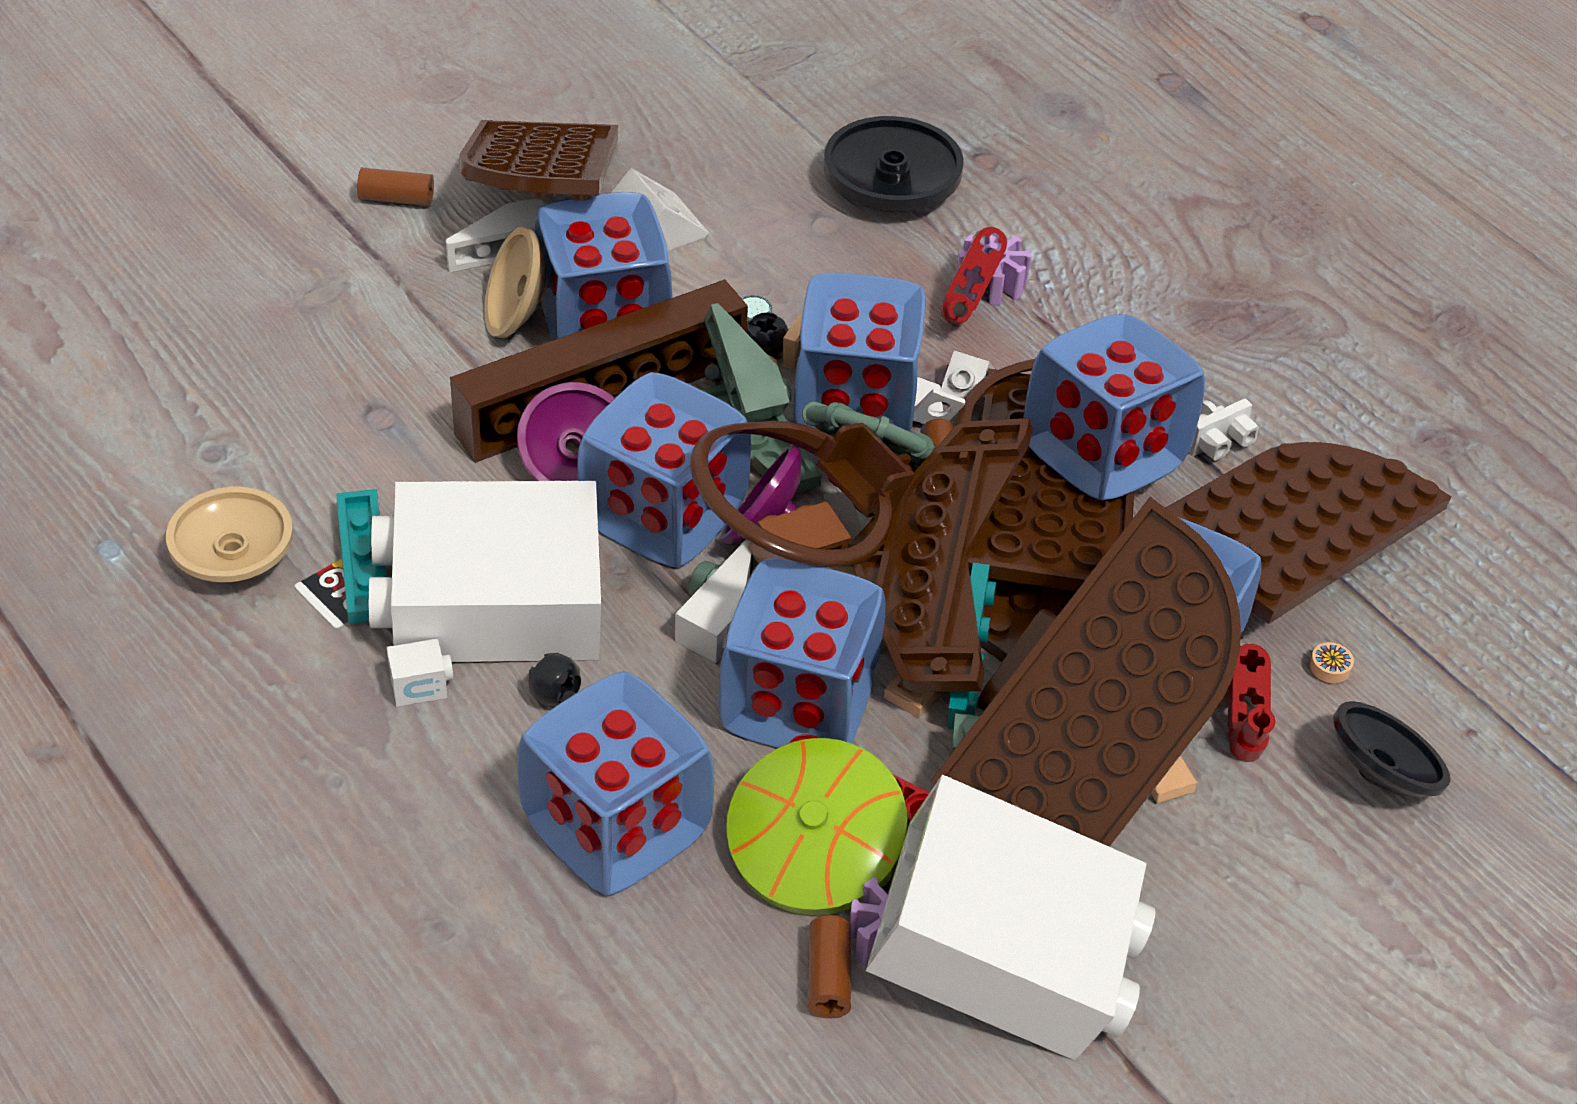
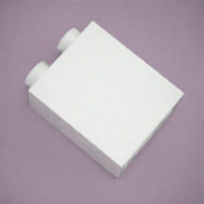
M596 481L395 482L394 516H372L373 566H392V577H370L369 579L370 628H392L393 646L438 638L441 654H449L451 662L540 661L547 653H560L573 660H599L601 587Z
M942 774L909 823L866 971L1072 1060H1076L1101 1031L1116 1037L1120 1036L1134 1014L1139 998L1140 986L1137 982L1123 977L1127 957L1135 959L1143 950L1155 920V908L1139 901L1147 863Z

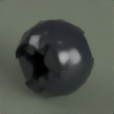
M769 312L753 316L747 322V334L767 355L775 358L783 353V338L789 330L785 321L776 314Z
M547 653L537 663L535 668L533 666L530 668L527 681L529 691L537 702L550 707H556L570 698L574 692L578 693L582 679L580 669L572 658L560 653Z

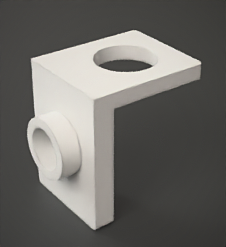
M954 351L941 391L964 399L968 392L986 377L989 369L995 368L990 361Z
M917 377L914 421L923 424L933 419H946L950 421L966 405L965 399L941 391L939 384ZM942 402L948 403L950 405V407L945 411H943Z

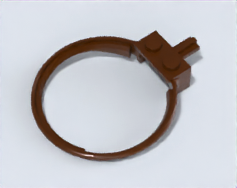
M786 421L747 422L725 425L703 435L694 446L690 459L691 475L699 494L710 509L731 529L753 544L775 555L794 562L827 568L854 566L863 563L876 554L890 529L893 512L896 510L915 476L912 472L913 469L909 466L911 457L908 454L895 455L863 422L842 426L837 431L835 437L804 424ZM753 434L778 439L814 454L821 459L818 460L816 465L825 473L829 481L849 498L855 509L867 518L875 517L872 532L862 542L849 548L819 549L788 541L766 531L735 509L715 485L708 466V454L711 446L718 438L725 435Z

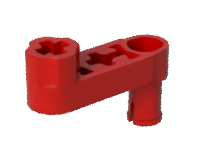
M986 227L976 232L972 237L971 244L942 302L941 315L948 323L962 324L969 319L972 311L976 310L1007 248V238L999 228ZM992 234L996 237L994 243L998 244L997 250H989L986 254L982 251L985 245L980 244L981 238H988ZM976 266L980 269L978 275L983 280L981 284L974 283L968 293L975 294L974 300L971 301L967 296L954 293L953 291L956 285L964 289L968 280L963 275L964 271H971ZM956 303H961L964 307V313L960 317H956L953 313V307Z
M1244 644L1240 646L1236 669L1228 687L1227 736L1229 737L1230 751L1234 757L1240 761L1253 762L1259 759L1267 747L1269 733L1275 727L1276 720L1271 712L1270 656L1259 645ZM1245 696L1251 697L1252 704L1256 705L1249 712L1248 716L1247 703L1242 702Z

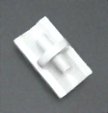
M1246 398L1227 407L1222 405L1216 407L1211 401H1203L1189 454L1194 457L1204 452L1216 461L1225 457L1230 451L1231 439L1236 440L1243 447L1253 444L1257 439L1259 426L1250 418L1253 405Z

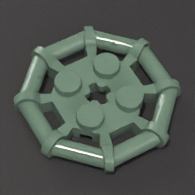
M810 402L802 411L803 421L807 425L814 426L816 429L834 437L842 426L863 422L895 455L908 454L911 457L909 462L911 468L920 466L936 448L933 440L925 434L904 430L889 423L890 418L885 416L871 417L856 412L842 403L833 402L827 406L818 402Z

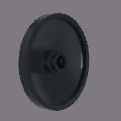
M878 116L852 122L831 136L825 147L824 172L832 187L855 203L885 211H913L936 205L956 191L962 179L964 159L958 144L943 130L912 118Z

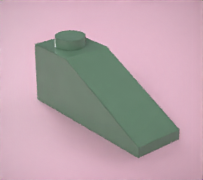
M719 303L711 304L704 317V321L732 407L738 410L748 422L782 415L790 403L789 400H791V388L788 380L781 377L776 363Z

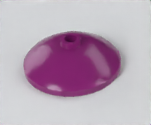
M578 382L557 384L536 395L525 408L517 428L516 442L519 457L529 475L535 481H578V452H568L565 444L574 443L579 451L581 440L589 425L615 398L603 389Z
M790 444L768 468L739 507L738 511L756 525L758 521L768 515L778 516L795 510L796 506L791 503V500L801 480L802 455L799 447ZM728 525L720 537V541L726 545H736L746 540Z

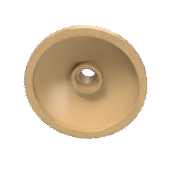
M518 227L513 230L502 244L492 266L484 305L485 324L492 336L506 338L518 331L533 315L539 302L545 297L547 282L545 281L546 264L543 249L536 233L531 229Z
M241 486L216 488L191 498L173 514L166 530L167 548L173 562L187 574L211 582H237L264 573L285 556L293 539L292 519L285 505L267 492Z

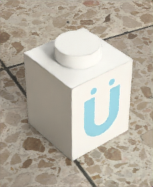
M438 638L387 647L389 673L396 707L447 698L446 681L454 679L450 655L441 654Z

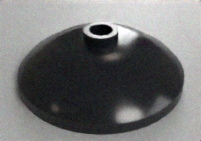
M1356 701L1344 702L1335 711L1333 723L1336 736L1348 759L1358 769L1360 775L1369 783L1396 793L1416 797L1440 795L1450 784V773L1441 756L1421 735L1401 720L1379 708Z

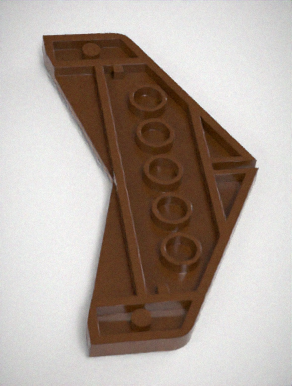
M1029 418L967 421L954 427L914 472V478L896 510L893 512L891 526L882 546L870 559L853 566L856 576L878 585L884 591L886 609L883 639L902 683L908 690L915 692L981 691L984 668L968 554L1030 445L1033 428ZM875 517L850 542L848 547L862 542L872 532Z

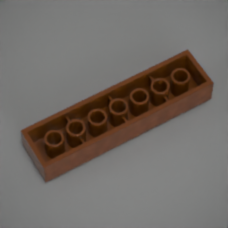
M724 279L450 377L454 435L474 463L517 448V428L525 408L536 395L551 386L569 382L585 383L603 389L616 398L635 380L651 372L671 376L685 383L705 378L706 367L713 364L712 358H716L704 321L710 305L719 303L746 333L748 305Z

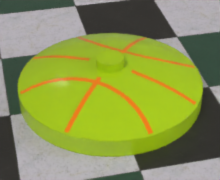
M813 738L783 745L765 755L749 769L738 784L731 799L726 827L728 846L733 861L746 884L758 896L771 905L788 912L819 916L849 910L854 899L862 903L864 883L872 878L878 879V885L881 888L888 883L895 873L909 824L901 788L890 770L877 757L857 745L842 740Z

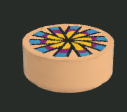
M1326 642L1314 648L1309 668L1312 674L1323 682L1341 683L1350 676L1354 658L1351 652L1344 646Z

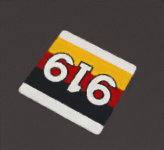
M342 558L294 585V588L334 628H339L349 622Z

